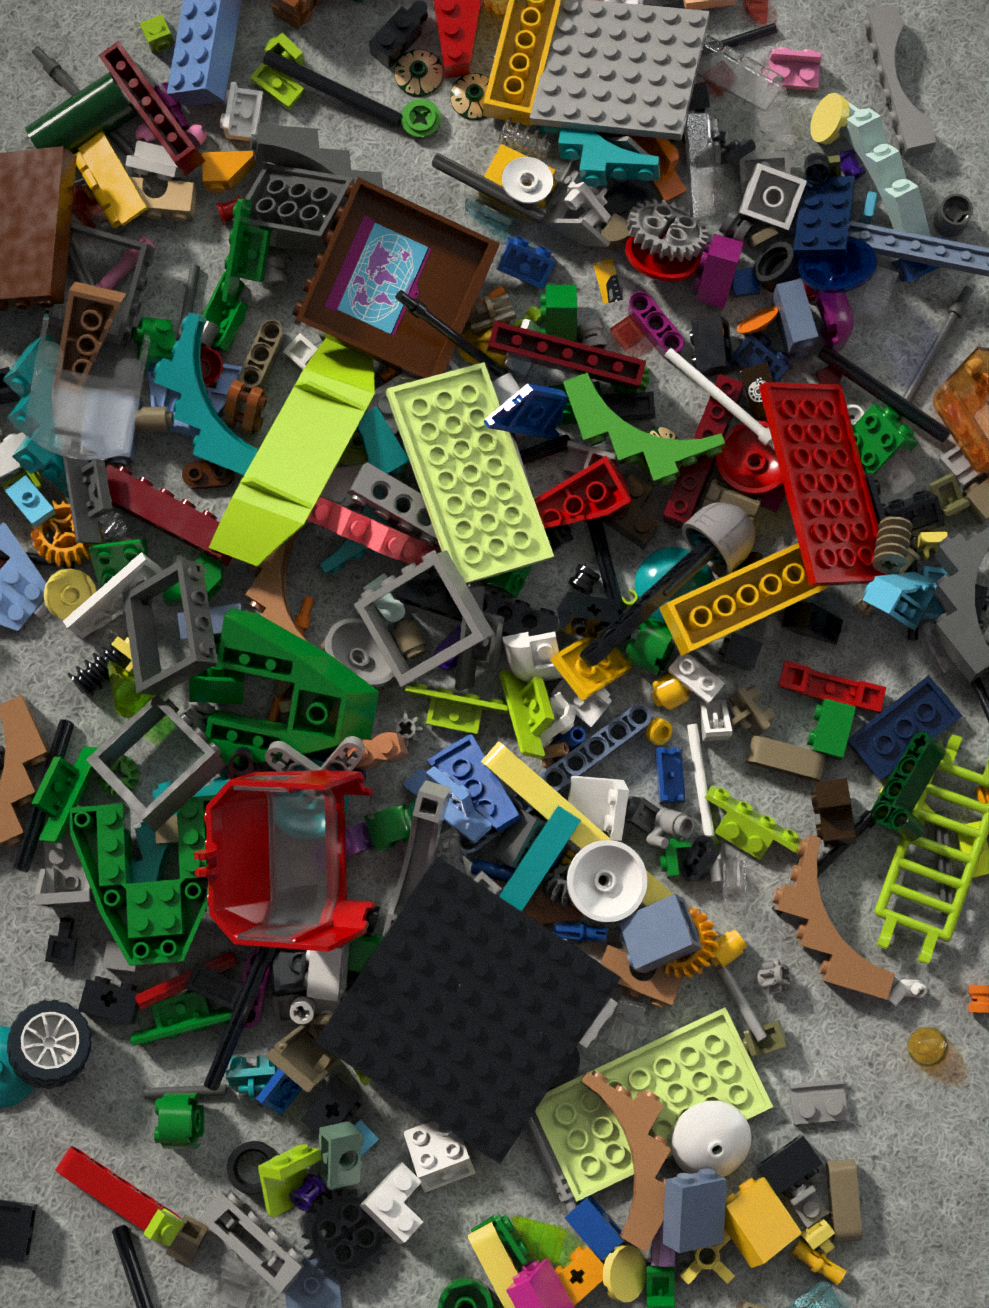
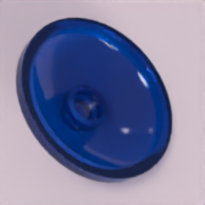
M850 236L846 257H800L798 261V273L801 280L813 290L827 294L847 293L861 287L872 278L877 268V257L874 249L865 241Z

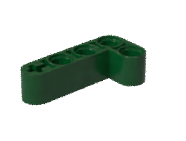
M919 732L913 736L870 812V817L875 823L890 834L907 841H915L923 834L924 824L912 814V811L945 754L944 746L927 732Z

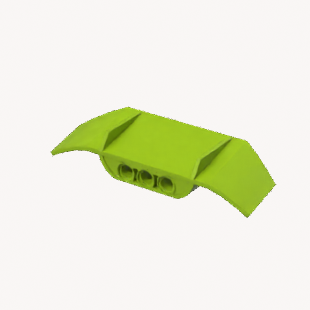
M325 338L303 369L232 496L211 541L210 549L252 565L260 566L273 552L305 525L375 396L373 359Z

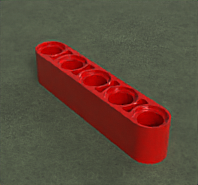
M74 1146L69 1147L55 1169L61 1176L144 1231L158 1209H167L181 1219L176 1213Z

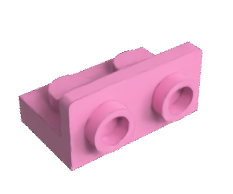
M786 47L772 49L769 58L767 87L817 91L822 53L811 49L794 51Z

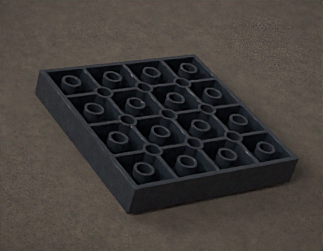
M436 855L317 1036L315 1043L501 1164L621 977Z

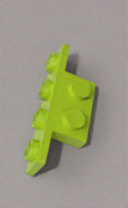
M502 670L499 675L520 753L525 756L542 759L545 756L540 735L555 720L544 680L534 676L526 685L525 681L516 677L513 672Z
M412 683V686L406 685L405 687L407 695L431 699L426 725L478 735L483 710L509 715L508 706L505 705L506 702L503 700L491 698L490 702L479 700L480 696L470 693H464V697L453 695L454 691L445 688H438L437 692L428 690L427 685Z
M711 785L705 799L727 811L714 833L759 860L762 859L773 840L797 853L801 838L795 831L788 828L785 829L776 824L772 817L756 812L747 802L738 801L731 797L727 790Z

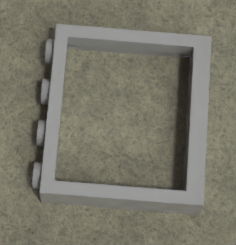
M435 550L429 552L422 557L424 562L417 566L415 562L401 569L403 575L398 578L395 575L386 578L380 582L383 587L375 590L373 587L360 594L362 599L354 604L401 687L494 634L447 550L438 554ZM435 566L472 634L410 669L373 602Z

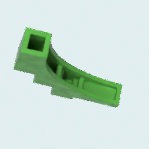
M588 373L563 381L585 443L597 445L606 441V437L610 435L618 461L621 464L625 462L626 465L635 464L641 461V456L645 455L653 481L656 484L661 483L664 486L675 482L676 477L681 475L677 465L682 464L683 467L698 462V457L707 455L708 458L717 456L723 452V448L727 447L722 433L702 439L676 440L661 438L640 431L623 421L606 405Z

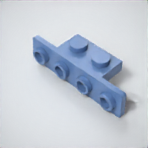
M434 766L427 772L421 768L403 783L404 788L416 798L419 789L426 780L452 788L444 821L470 842L476 843L492 829L491 822L474 810L471 792L465 786L457 785L446 771L441 772Z

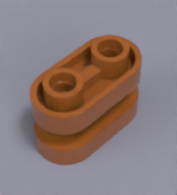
M234 380L227 394L223 421L232 429L236 426L237 422L241 423L242 432L253 435L255 431L259 432L263 425L264 418L260 416L261 411L266 407L268 396H265V390L255 386L248 393L245 391V383ZM243 402H246L245 413H241Z

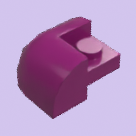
M834 287L819 291L815 302L824 323L820 332L825 345L838 351L844 347L852 334L854 318L844 288Z

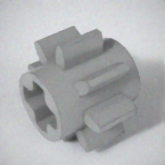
M404 713V719L400 721L397 718L393 719L396 728H391L389 731L401 735L402 730L400 727L402 725L405 727L411 725L412 734L408 735L405 733L403 735L406 747H408L411 740L419 742L416 733L422 732L423 728L415 727V724L418 722L417 717L410 720L407 714Z
M780 960L762 963L763 969L758 972L757 976L760 987L764 990L768 989L770 995L787 991L786 985L791 982V972L788 966L785 964L781 965Z

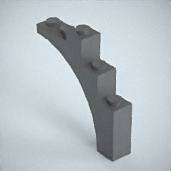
M989 523L985 526V530L980 533L976 530L966 538L961 533L953 538L947 536L938 543L937 546L939 548L934 555L948 574L936 582L938 586L933 592V596L946 613L935 620L936 625L931 633L970 683L989 671V646L978 624L975 608V583L980 564L989 551Z

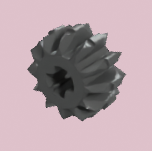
M568 862L565 866L556 863L555 867H550L542 881V890H544L545 898H550L552 904L561 903L562 907L565 904L574 907L567 889V874L570 867Z

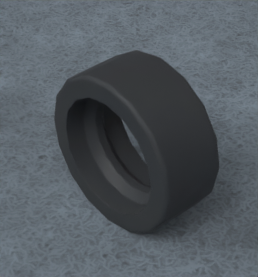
M777 242L766 248L755 261L753 275L761 286L771 293H774L777 284L797 280L802 273L804 260L802 257H794V247L791 244ZM786 260V263L779 271L770 275L777 264Z
M250 1141L241 1144L233 1150L228 1158L226 1168L228 1179L234 1188L242 1193L254 1195L263 1192L261 1182L250 1184L239 1176L237 1167L242 1155L250 1151H258L264 1154L268 1160L277 1156V1153L271 1146L260 1141Z

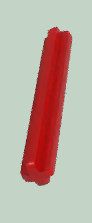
M228 952L202 965L223 973L236 967L237 959L233 952ZM193 969L137 994L135 999L139 1008L145 1009L186 990L185 986Z

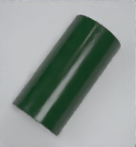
M108 72L27 125L25 130L36 149L64 146L75 155L77 152H80L78 150L79 147L101 131L107 136L136 117L137 114L115 78Z

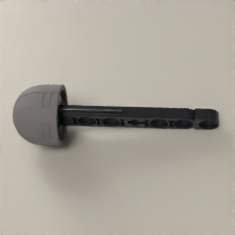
M718 502L709 504L694 514L682 526V534L691 551L611 623L597 639H594L582 650L580 657L588 667H593L600 663L612 652V649L621 644L705 565L722 576L729 575L736 570L749 556L755 541L754 525L747 513L733 504Z

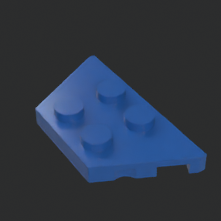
M527 383L484 420V423L489 429L555 439L559 437L556 427L557 423L563 420V410L568 396L563 390Z

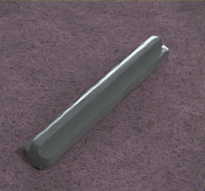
M948 811L935 812V814L950 819ZM935 825L936 842L952 848L951 830ZM937 854L938 871L954 877L953 859ZM939 883L940 900L952 904L955 897V888ZM941 912L943 917H948V914Z

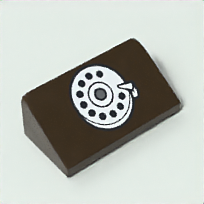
M768 362L740 370L755 420L766 416L759 386L765 382H773Z

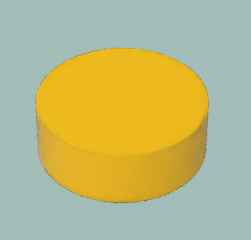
M655 718L648 724L646 738L651 743L661 746L671 738L672 725L662 718Z

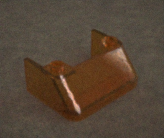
M976 347L938 388L933 396L935 410L945 426L951 430L952 437L972 468L979 473H989V402L987 401L989 398V348Z

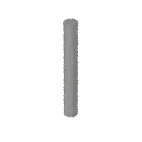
M725 966L719 969L718 973L756 1040L760 1042L766 1039V1033L728 967Z

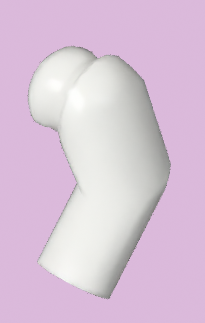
M903 979L891 990L887 1001L896 1007L904 997L922 998L927 992L926 986L919 980Z

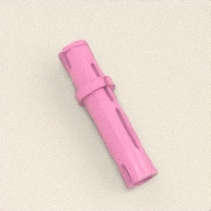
M144 235L139 240V242L146 243L152 246L153 249L155 248L154 244ZM134 249L126 250L120 261L95 286L113 290L136 267L140 251Z

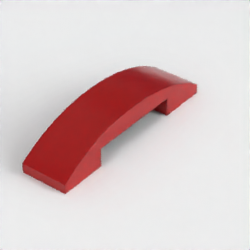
M786 660L783 663L778 687L821 701L829 699L855 706V709L881 713L886 687L862 680L859 682L815 671L808 666Z

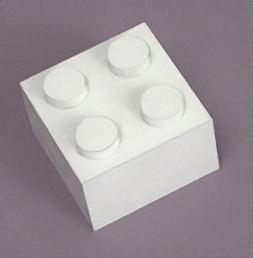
M759 163L755 164L738 213L779 229L789 230L807 181Z

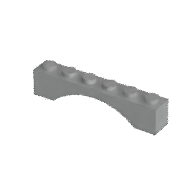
M897 4L867 10L865 19L862 21L863 34L869 37L868 51L871 59L874 58L876 62L875 76L877 81L882 83V101L884 104H888L890 111L888 113V122L890 127H894L896 132L894 137L896 149L901 150L902 157L906 158L932 152L937 141L930 118L921 113L909 101L897 78L895 48L903 28V23Z
M426 780L418 791L406 855L387 914L382 937L434 859L452 789L450 787Z

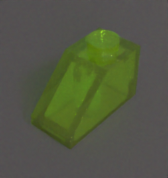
M109 661L107 668L115 711L123 718H132L155 695L137 694L134 674Z
M513 1214L512 1222L530 1254L536 1257L538 1262L548 1258L551 1264L552 1261L559 1263L567 1229L562 1226Z

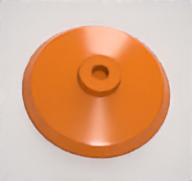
M769 306L755 311L738 324L737 332L751 334L766 330L768 325L777 317L778 308L776 306Z

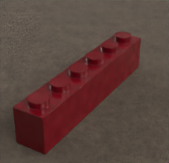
M119 40L99 54L100 59L181 172L186 176L203 164L205 159Z
M495 321L493 324L487 351L576 375L588 373L591 379L637 390L640 387L646 365V360Z
M111 465L107 466L106 471L108 473V486L112 498V506L226 566L229 565L233 557L209 548L220 523L214 514L207 510H204L202 513L195 509L196 506L188 500L182 499L180 502L174 499L175 495L164 488H161L160 491L153 488L154 484L143 477H140L139 480L132 477L133 473L122 466H119L118 469Z

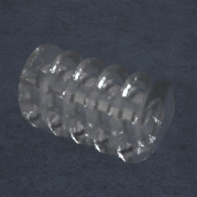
M509 117L501 130L498 143L501 142V144L507 147L510 146L515 151L519 150L521 154H528V157L537 158L545 163L555 140L549 143V134L547 133L540 139V130L538 129L531 135L529 125L522 131L520 121L513 127L512 118Z

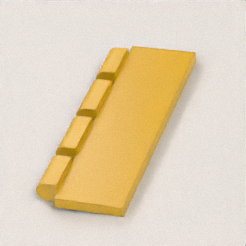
M103 131L78 148L80 152L75 154L77 156L76 165L112 228H117L120 225L125 226L148 209Z

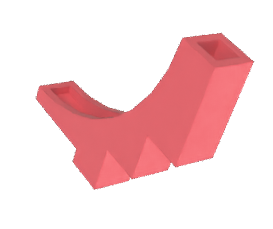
M323 496L319 497L307 521L323 526L340 536L361 543L393 559L408 564L415 562L416 566L424 562L422 560L424 555L433 550L437 553L439 547L426 544L416 537L380 523Z

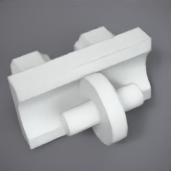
M572 182L567 187L570 192L564 199L565 204L571 210H577L581 205L585 209V212L579 219H584L593 227L598 222H607L611 218L603 207L607 203V200L604 198L607 192L605 186L590 187L585 182L579 184Z

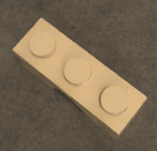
M130 177L148 207L140 216H146V218L151 220H160L161 217L171 218L175 222H186V219H194L197 195L194 182L168 180L165 194L159 198H150L146 196L147 186L144 179Z

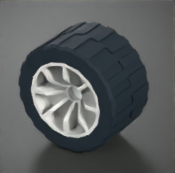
M43 1000L27 1006L24 1011L17 1015L8 1034L7 1054L9 1056V1064L14 1070L13 1072L26 1084L33 1085L39 1089L62 1087L66 1083L73 1081L84 1069L91 1050L92 1034L86 1018L81 1015L77 1008L75 1009L66 1002H59V1000Z

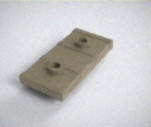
M309 1023L301 1024L277 1042L266 1055L272 1063L306 1092H310L314 1086L319 1084L323 1078L328 1076L341 1063V1060L315 1043L313 1036L308 1033L310 1030Z

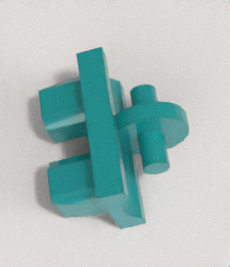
M266 1055L257 1056V1068H247L246 1057H232L230 1070H226V1080H228L229 1087L238 1086L239 1094L249 1093V1099L252 1101L256 1100V1092H261L276 1073V1068Z

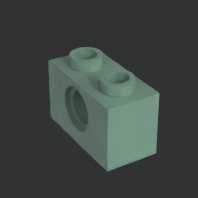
M348 1121L319 1128V1149L322 1160L319 1161L318 1178L330 1190L360 1183V1171L363 1169L361 1160L363 1136L361 1131Z

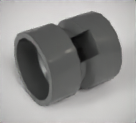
M951 194L944 198L934 216V226L939 234L951 238L960 235L964 231L973 215L974 209L969 198L962 194Z

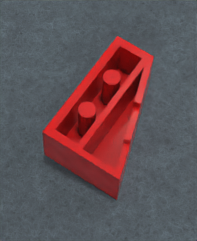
M434 0V11L445 79L470 75L483 0Z

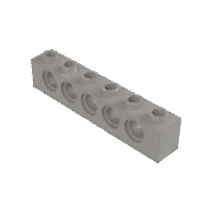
M368 462L362 465L347 492L353 496L351 499L361 506L365 507L367 504L374 508V513L383 519L388 520L391 518L398 522L397 526L400 529L409 533L414 531L421 535L420 540L426 544L440 546L422 494ZM374 487H380L383 490L384 498L382 500L374 497ZM397 500L405 502L407 506L405 513L397 510ZM420 513L428 516V526H424L419 522L418 517Z

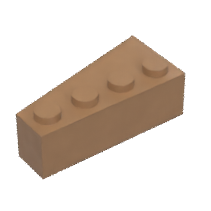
M74 282L68 294L53 388L79 394L126 293Z

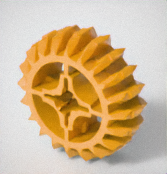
M63 498L60 505L53 500L52 506L56 514L36 528L32 526L34 530L31 532V537L34 540L33 546L35 549H38L39 556L45 557L49 564L55 560L58 567L64 561L69 568L72 565V561H76L78 565H81L82 557L90 560L89 547L95 544L76 542L70 504H68L65 498ZM99 526L100 534L103 533L101 526ZM49 529L53 530L55 534L52 545L47 542Z
M688 907L693 924L698 930L702 949L697 950L691 958L690 954L674 960V962L663 965L667 976L673 970L675 978L681 979L682 974L687 978H693L694 972L697 974L702 973V965L710 966L707 960L708 957H716V954L711 952L712 948L719 946L717 942L712 941V939L718 936L716 931L711 930L715 925L712 921H707V914L700 913L699 909L695 907L691 910Z

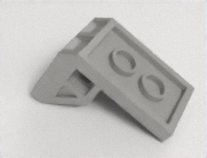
M45 817L44 827H45V825H46V823H47L49 817ZM69 822L65 835L58 844L44 843L45 869H40L34 893L35 905L56 908L97 905L72 841Z

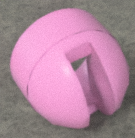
M145 121L136 129L135 137L140 139L139 141L152 143L157 138Z
M197 124L192 125L185 133L195 147H200L207 138V131H202V126Z

